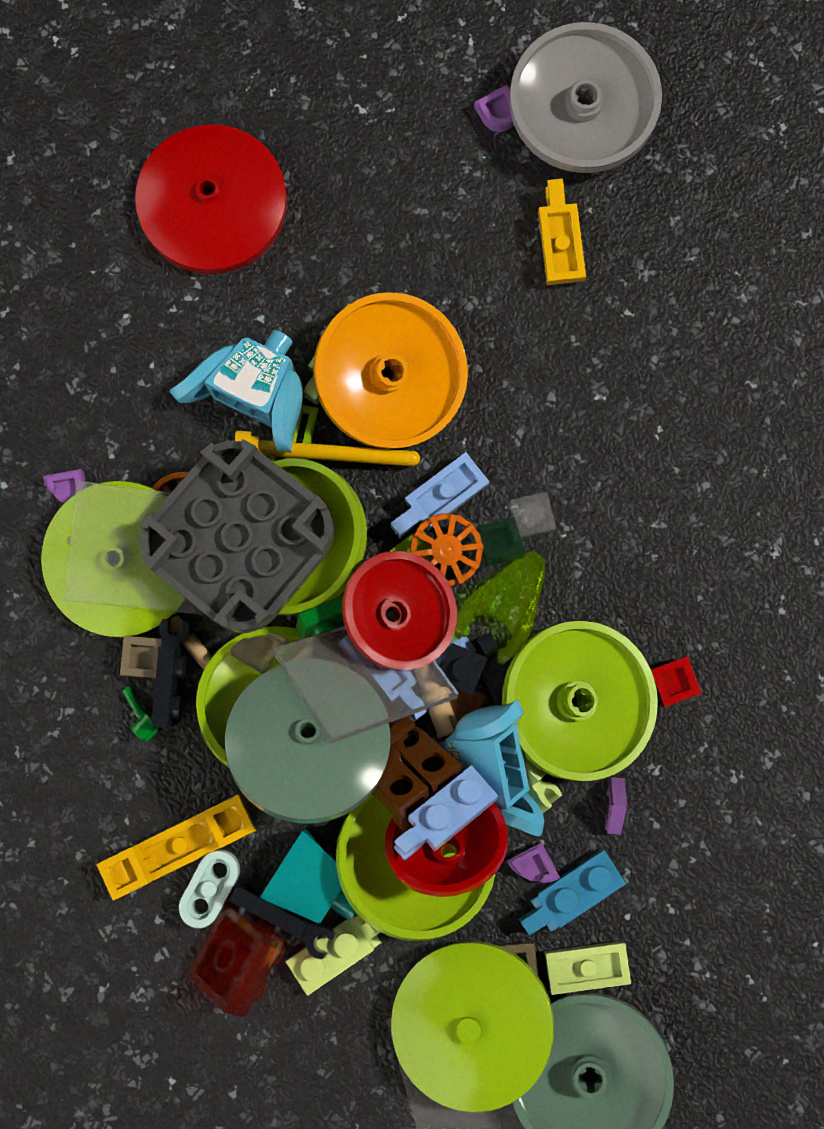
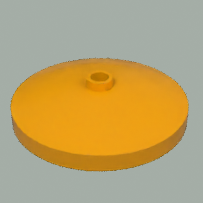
M385 292L365 296L354 301L331 320L321 335L316 348L313 375L316 392L324 411L342 432L368 446L383 449H399L430 439L444 429L452 420L465 395L468 365L464 346L457 331L438 309L426 301L411 295ZM385 367L392 371L393 376L391 380L388 377L384 378L381 371Z

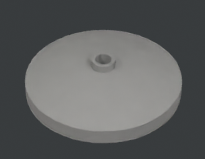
M591 22L571 23L546 32L536 39L523 53L512 77L509 100L510 113L520 138L541 160L554 167L571 172L593 173L617 167L632 158L650 138L661 110V81L651 57L631 36L604 24Z

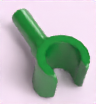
M131 686L127 687L122 692L130 704L133 713L139 718L130 729L139 739L149 741L157 733L159 727L151 726L152 716L141 706Z

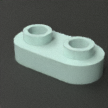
M215 850L201 860L179 903L180 916L187 925L194 928H203L210 925L220 914L240 874L239 862L231 852ZM216 863H223L227 867V874L224 877H219L214 873V865ZM201 898L207 901L208 910L202 913L196 910L195 901Z

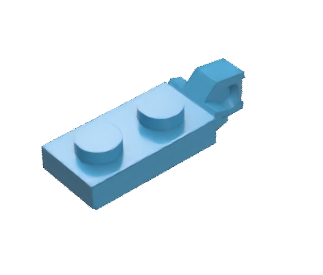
M601 849L560 876V879L551 882L537 892L538 895L531 899L535 908L520 917V923L529 936L547 925L550 931L558 927L561 928L626 885V882L605 850Z

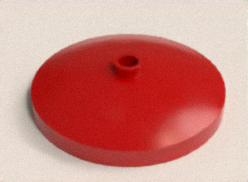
M199 125L175 133L164 140L150 154L142 167L137 181L135 202L138 219L143 231L153 247L164 258L188 271L203 274H220L235 271L249 265L270 248L279 235L284 223L287 209V194L283 175L277 161L259 140L237 128L224 125Z

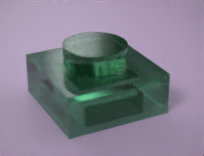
M515 517L477 526L480 538L482 539L483 556L486 566L524 558L525 550Z

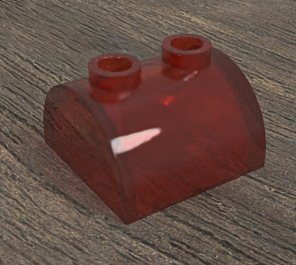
M225 903L187 976L224 1013L245 1017L248 1015L254 1001H258L263 996L266 989L265 980L272 966L281 961L285 951L284 943L286 939L272 931L273 927L263 920L259 919L258 922L250 920L239 914L237 907Z

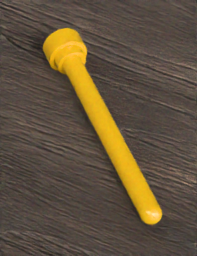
M236 431L235 441H242L243 439L255 445L265 456L416 466L420 462V455L416 451L292 442V453L277 451L274 441L259 440V436H252L250 431Z

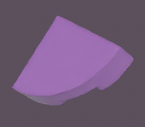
M82 469L43 476L47 489L63 504L75 494L87 488Z
M611 777L607 789L610 805L608 814H605V830L609 834L621 835L627 810L625 778Z
M541 841L506 859L513 871L527 880L547 883L560 879Z

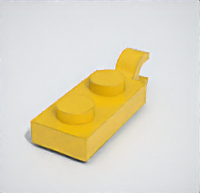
M563 179L547 180V187H545L547 207H539L538 210L547 285L585 281L586 271L577 203L565 204Z

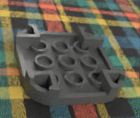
M243 439L242 441L228 440L215 445L210 443L200 451L201 459L153 515L146 514L139 526L141 528L139 544L142 552L141 558L152 571L215 623L231 632L249 633L262 629L270 623L325 559L333 545L335 527L330 511L318 495L315 496L261 453L255 445Z

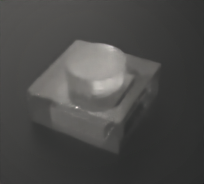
M548 492L509 501L518 539L552 532L557 529Z

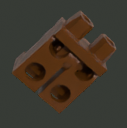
M387 712L386 715L390 727L389 757L385 772L371 794L378 798L392 814L393 821L402 831H405L412 825L408 821L409 815L461 774V765L422 729L416 727L415 722L408 715L399 720Z

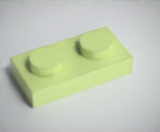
M624 941L544 951L551 995L631 984Z

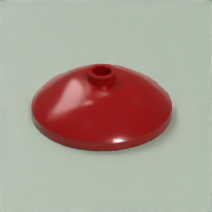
M390 551L378 554L365 561L355 570L344 591L342 614L347 633L356 648L367 659L381 667L397 671H407L428 665L446 650L453 638L457 624V606L452 588L440 570L421 556L404 551ZM386 610L394 613V622L387 619Z
M494 803L436 851L426 842L405 861L394 849L396 845L394 841L407 830L414 828L413 825L402 831L393 821L392 817L385 834L386 857L395 876L410 889L421 894L436 897L461 895L486 883L500 868L508 848V832L505 819ZM448 853L455 854L452 857H444Z

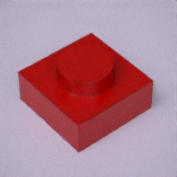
M688 656L651 669L662 707L702 693Z

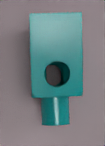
M305 828L260 897L265 901L317 923L322 922L330 908L351 920L356 912L349 904L341 888L337 874L336 855Z

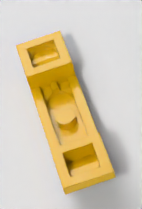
M238 794L96 865L114 901L257 829L241 795Z

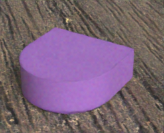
M508 85L475 101V110L485 126L490 130L503 132L514 126L510 113V88Z

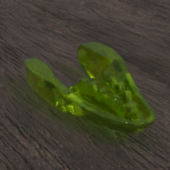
M527 552L478 588L462 605L458 614L454 636L459 640L462 637L468 636L470 633L469 626L474 622L476 616L493 617L503 623L512 635V638L507 640V646L500 648L497 652V662L501 665L507 663L526 644L531 633L544 579V558L536 552Z

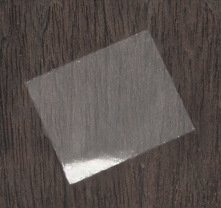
M77 481L71 536L67 539V543L70 546L64 601L206 615L152 571L141 558L142 552L139 545L141 528L139 526L146 514L152 516L171 492Z
M392 611L386 613L387 619L394 622V613ZM345 626L274 648L273 651L275 658L298 692L299 698L304 701L330 744L457 699L459 694L435 660L418 669L407 671L391 670L373 663L356 648Z

